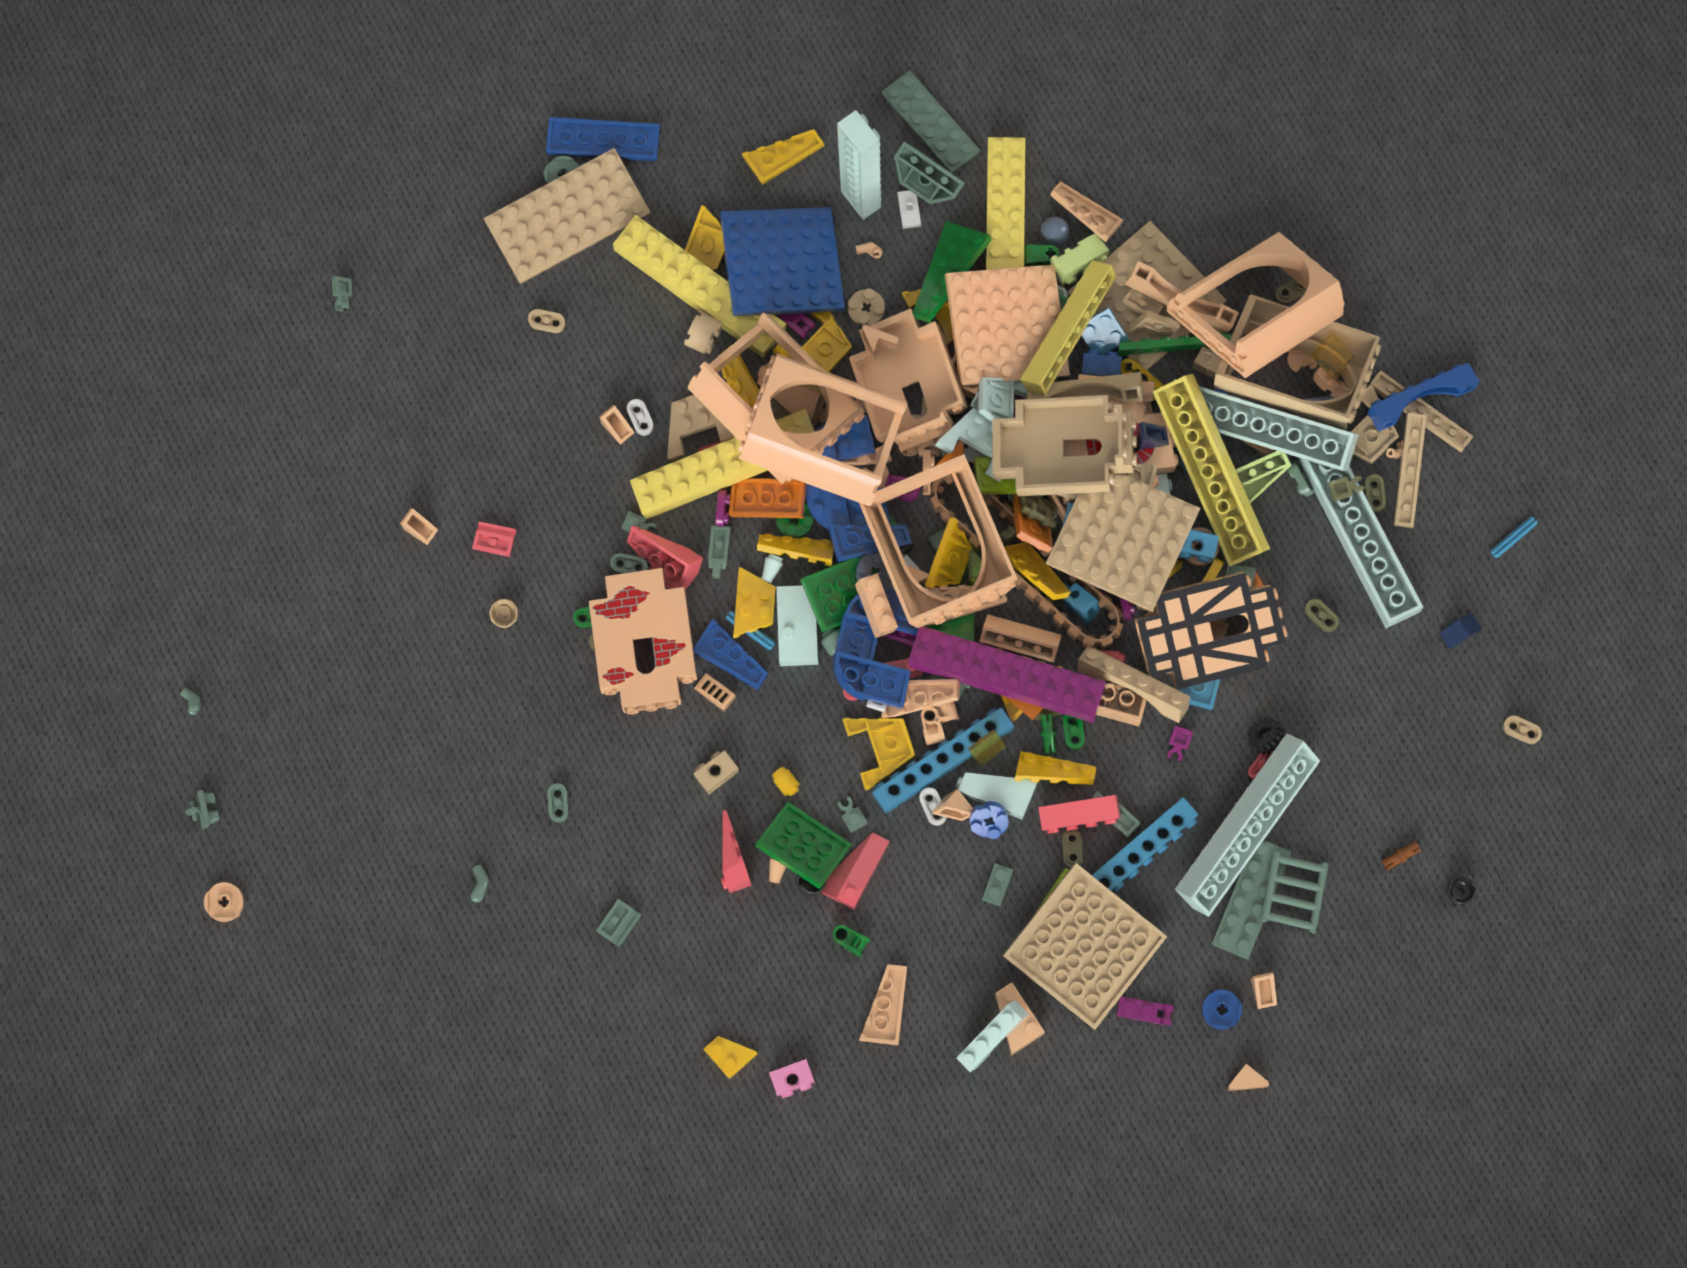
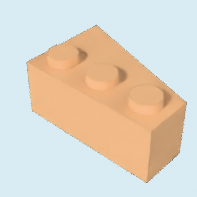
M1013 983L995 993L999 1012L1009 1003L1016 1000L1029 1014L1006 1036L1012 1056L1044 1035L1045 1031Z

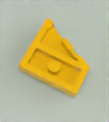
M717 1036L704 1048V1051L729 1079L758 1054L752 1049Z

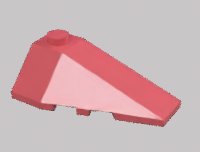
M631 526L627 543L639 557L646 558L652 565L650 567L651 570L662 568L667 588L684 587L686 590L699 573L703 558L689 548L637 526Z
M724 810L722 869L724 877L721 878L724 889L728 888L729 893L752 885L727 810Z

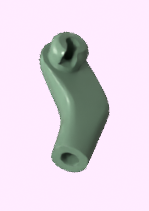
M477 865L472 869L476 878V885L471 892V900L475 903L483 899L489 884V878L482 865Z

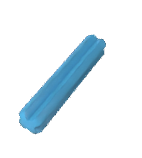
M1533 516L1525 520L1491 549L1490 553L1493 557H1500L1538 523Z
M731 610L727 614L726 619L733 625L735 612ZM759 629L751 633L750 631L746 632L748 636L767 650H771L775 646V641Z

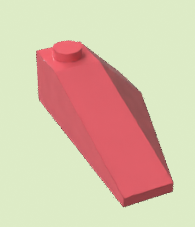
M872 832L835 868L826 880V887L821 893L855 910L890 841Z

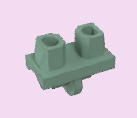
M203 790L197 791L195 795L196 805L195 801L189 802L190 809L185 810L187 816L192 815L193 821H197L200 818L202 829L208 828L210 824L218 822L219 814L217 810H207V805L215 804L214 793H203Z

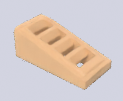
M707 673L694 687L695 690L723 712L736 698L733 692ZM709 680L710 683L705 690L701 689L706 681ZM713 685H715L716 688L711 692V694H708L707 692L710 690V688ZM720 689L722 692L715 699L713 696ZM724 694L728 695L722 703L719 702Z

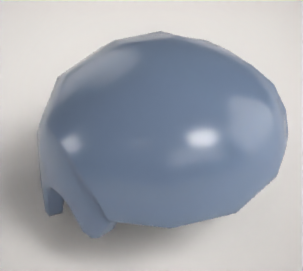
M1053 216L1047 218L1042 223L1040 230L1041 236L1048 245L1058 247L1064 245L1069 239L1070 231L1068 224L1060 217Z

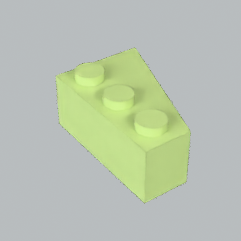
M1094 233L1078 242V245L1073 249H1065L1064 255L1060 257L1054 255L1051 257L1050 265H1054L1056 279L1062 287L1066 284H1073L1079 275L1085 273V269L1092 260L1104 262L1108 259L1109 249L1097 234Z
M1276 451L1236 469L1250 503L1291 466L1286 453Z

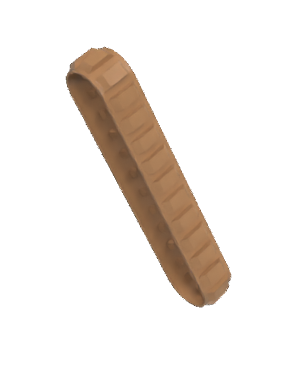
M952 474L933 481L930 489V495L933 496L930 498L935 513L939 512L941 514V520L946 525L950 517L956 518L954 516L955 513L952 510L948 511L943 506L945 504L943 498L938 499L937 493H943L944 488L942 485L945 483L948 485L953 483ZM982 494V497L986 500L985 504L988 506L992 505L1000 513L999 516L1002 519L1006 518L1014 525L1013 529L1016 531L1014 510L1007 503L1002 504L997 494ZM958 520L957 526L959 530L964 531L972 548L976 552L979 550L982 552L978 536L968 529L969 526L966 523L962 524ZM1041 550V554L1044 557H1049L1051 551L1048 553L1044 550ZM1015 572L1017 576L1015 587L1018 590L1022 588L1025 591L1024 595L1032 603L1036 601L1039 604L1038 608L1045 615L1051 614L1053 622L1060 628L1065 627L1067 635L1074 641L1078 639L1082 642V647H1100L1103 650L1112 646L1113 639H1119L1123 624L1119 621L1122 620L1123 615L1119 606L1113 605L1112 598L1105 592L1101 594L1098 591V587L1069 575L1070 581L1073 583L1076 581L1084 590L1098 600L1099 607H1104L1110 612L1108 614L1110 620H1115L1116 626L1110 625L1109 628L1112 634L1109 636L1104 634L1100 636V639H1095V636H1087L1082 633V628L1079 625L1075 626L1067 619L1068 615L1064 612L1060 613L1053 606V602L1050 599L1046 600L1038 593L1039 589L1036 586L1032 587L1024 580L1025 576Z

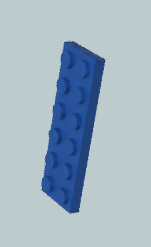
M549 117L546 154L596 158L615 148L620 159L657 161L660 124Z

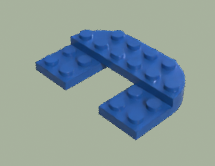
M866 415L859 423H853L851 429L845 435L840 434L837 437L838 440L831 447L829 445L826 446L821 455L837 461H844L876 453L868 416ZM825 424L817 427L815 431L822 430ZM806 484V499L809 510L815 520L825 529L829 530V524L868 525L859 502ZM881 503L887 520L891 525L887 503Z
M883 587L898 626L896 630L917 636L919 628L909 624L895 589ZM858 594L847 605L842 616L833 657L835 676L841 687L848 694L863 701L866 699L902 709L911 671L873 661L878 637L875 638Z

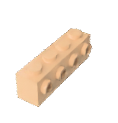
M987 614L980 642L1054 662L1062 635Z

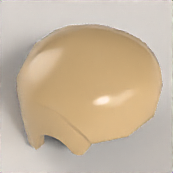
M508 599L497 600L492 604L489 612L491 621L496 626L502 628L512 626L519 616L518 607Z

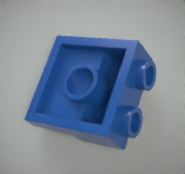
M1088 350V353H1083L1082 375L1101 377L1119 375L1122 357L1118 356V352L1107 351L1106 355H1100L1097 350Z

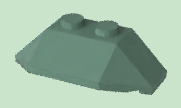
M905 141L894 156L900 184L929 204L955 199L965 184L952 172Z

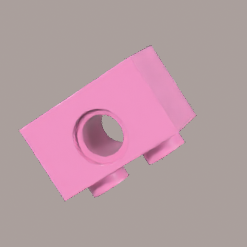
M806 1059L769 1072L777 1096H782V1098L793 1095V1091L800 1089L801 1092L812 1088L811 1084L815 1083ZM790 1075L798 1077V1082L795 1085L788 1084L787 1078Z

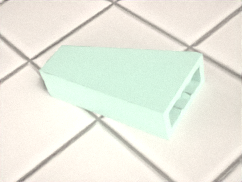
M965 773L964 777H959L956 787L959 788L958 790L963 796L982 804H986L987 801L1000 803L1006 809L1007 814L1022 820L1037 782H1031L1030 779H1022L1020 782L1014 781L1015 778Z

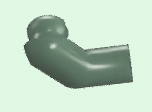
M184 688L180 695L188 700L189 708L187 711L191 715H196L201 708L200 697L188 688Z

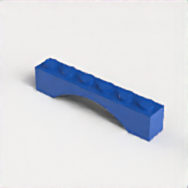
M1469 363L1457 364L1448 372L1441 371L1432 379L1426 378L1416 386L1410 385L1400 393L1394 392L1390 394L1387 399L1374 401L1371 404L1368 415L1378 432L1395 425L1401 412L1413 401L1433 394L1461 396L1474 390L1479 383V379Z

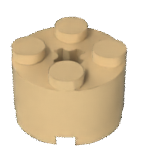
M699 311V316L696 315L687 333L690 337L688 340L685 339L684 345L703 354H710L714 347V337L718 338L721 333L722 323L713 316Z

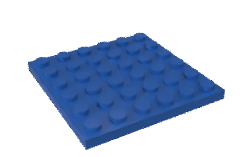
M831 207L720 212L732 316L761 315L763 313L791 314L844 311L845 306Z

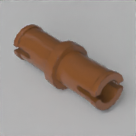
M1414 840L1402 849H1396L1395 853L1382 859L1381 862L1388 871L1401 862H1407L1406 859L1421 852V849Z

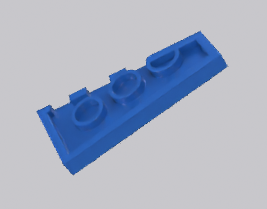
M828 525L838 562L866 556L867 554L879 553L868 525ZM890 525L899 547L911 544L907 525Z
M712 618L695 645L693 652L754 689L759 690L768 673Z

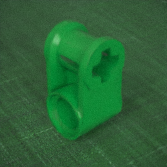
M1054 245L1024 246V266L1050 265L1051 258H1049V253L1059 257V250Z
M844 925L835 927L832 934L833 940L858 957H862L863 949L871 941L866 936ZM844 930L847 933V937L840 940L836 937V932Z

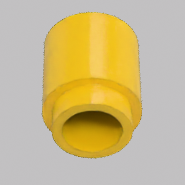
M781 767L772 775L773 782L784 796H792L798 792L800 783L789 769L786 770L785 767Z

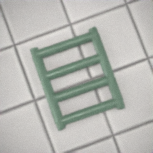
M1274 851L1261 921L1268 922L1270 920L1308 929L1309 932L1315 934L1325 888L1328 863H1312L1283 856L1280 852ZM1279 863L1319 872L1318 882L1313 883L1277 874ZM1279 882L1316 891L1314 903L1275 894V883ZM1272 901L1312 910L1310 922L1270 913Z

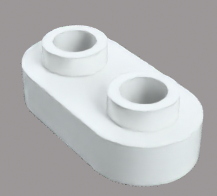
M639 399L631 400L627 405V412L636 432L642 436L649 435L654 429V424L644 402ZM638 407L640 408V411L638 413H635L633 411L634 408ZM647 424L648 427L646 429H642L641 425Z
M925 788L920 793V803L927 819L932 825H942L947 817L941 816L939 819H935L932 811L941 801L939 794L933 788ZM931 795L933 800L931 802L926 801V796Z

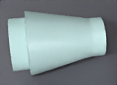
M769 553L768 558H765L761 579L772 583L774 577L783 566V559Z

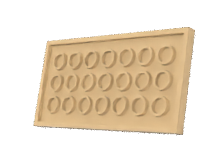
M615 148L485 217L484 221L521 284L625 228L635 215L643 218L651 214Z

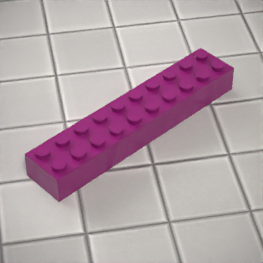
M923 626L919 627L908 660L910 668L946 679H958L960 683L1092 723L1095 722L1106 687V681Z

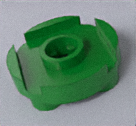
M804 504L803 518L798 519V524H795V522L791 523L790 520L792 518H776L778 530L784 536H791L792 538H802L807 535L814 521V517L807 504Z

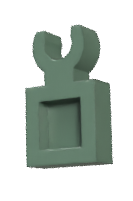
M628 511L621 529L630 533L631 526L633 525L646 531L650 528L657 529V526L653 523L645 524L647 520L645 517Z
M848 796V806H842L839 801L838 807L840 810L845 811V814L841 817L850 833H853L868 823L859 807L852 808V799Z

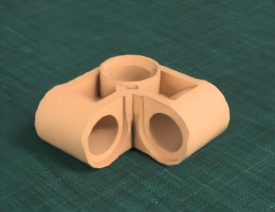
M955 701L922 710L921 721L926 745L945 741L942 724L959 719ZM928 712H932L935 715V718L931 721L924 718Z

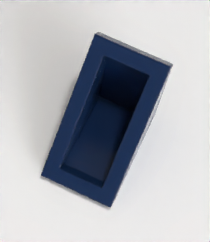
M1146 422L1139 423L1136 433L1140 450L1169 445L1166 427Z
M1469 614L1456 620L1439 634L1448 648L1451 649L1481 631L1482 628L1474 616Z

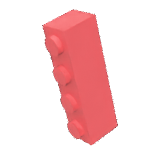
M1117 795L1038 807L1042 830H1047L1048 834L1059 832V828L1066 827L1067 831L1078 829V825L1085 824L1086 828L1098 826L1097 822L1105 821V825L1117 823L1116 819H1121Z

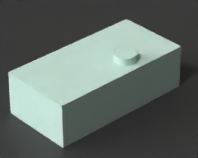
M803 586L777 587L780 666L818 665L817 620Z

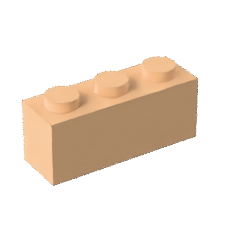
M878 573L860 579L855 586L875 638L894 632L898 626Z

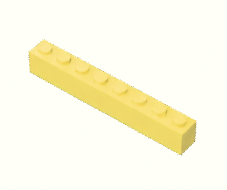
M1092 260L1085 269V273L1076 284V288L1067 299V303L1058 314V318L1049 329L1035 356L1032 357L1026 371L1022 374L1020 380L1026 390L1046 395L1117 276L1110 264Z

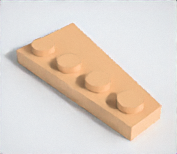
M958 679L909 680L903 708L900 709L887 705L881 717L889 719L959 700L960 681Z

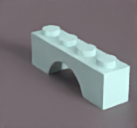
M1016 1000L1009 1003L967 1046L957 1059L969 1072H972L986 1060L993 1049L1029 1014Z

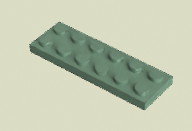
M910 70L881 92V95L950 172L955 173L980 153V149Z
M1263 840L1240 873L1211 945L1246 960L1249 959L1263 924L1261 917L1273 853L1278 851L1281 855L1290 857L1291 851ZM1279 863L1277 874L1283 875L1287 864ZM1279 882L1275 883L1274 893L1278 888Z

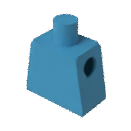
M1063 582L1071 591L1068 598H1063L1064 605L1088 625L1100 612L1098 600L1077 583L1070 587L1067 583Z

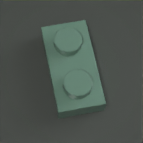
M994 864L982 901L1001 906L1013 869Z

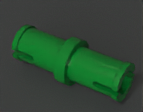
M1046 714L1040 715L1044 754H1049L1050 751L1051 754L1057 753L1054 738L1056 731L1053 728L1052 714L1047 715V720Z

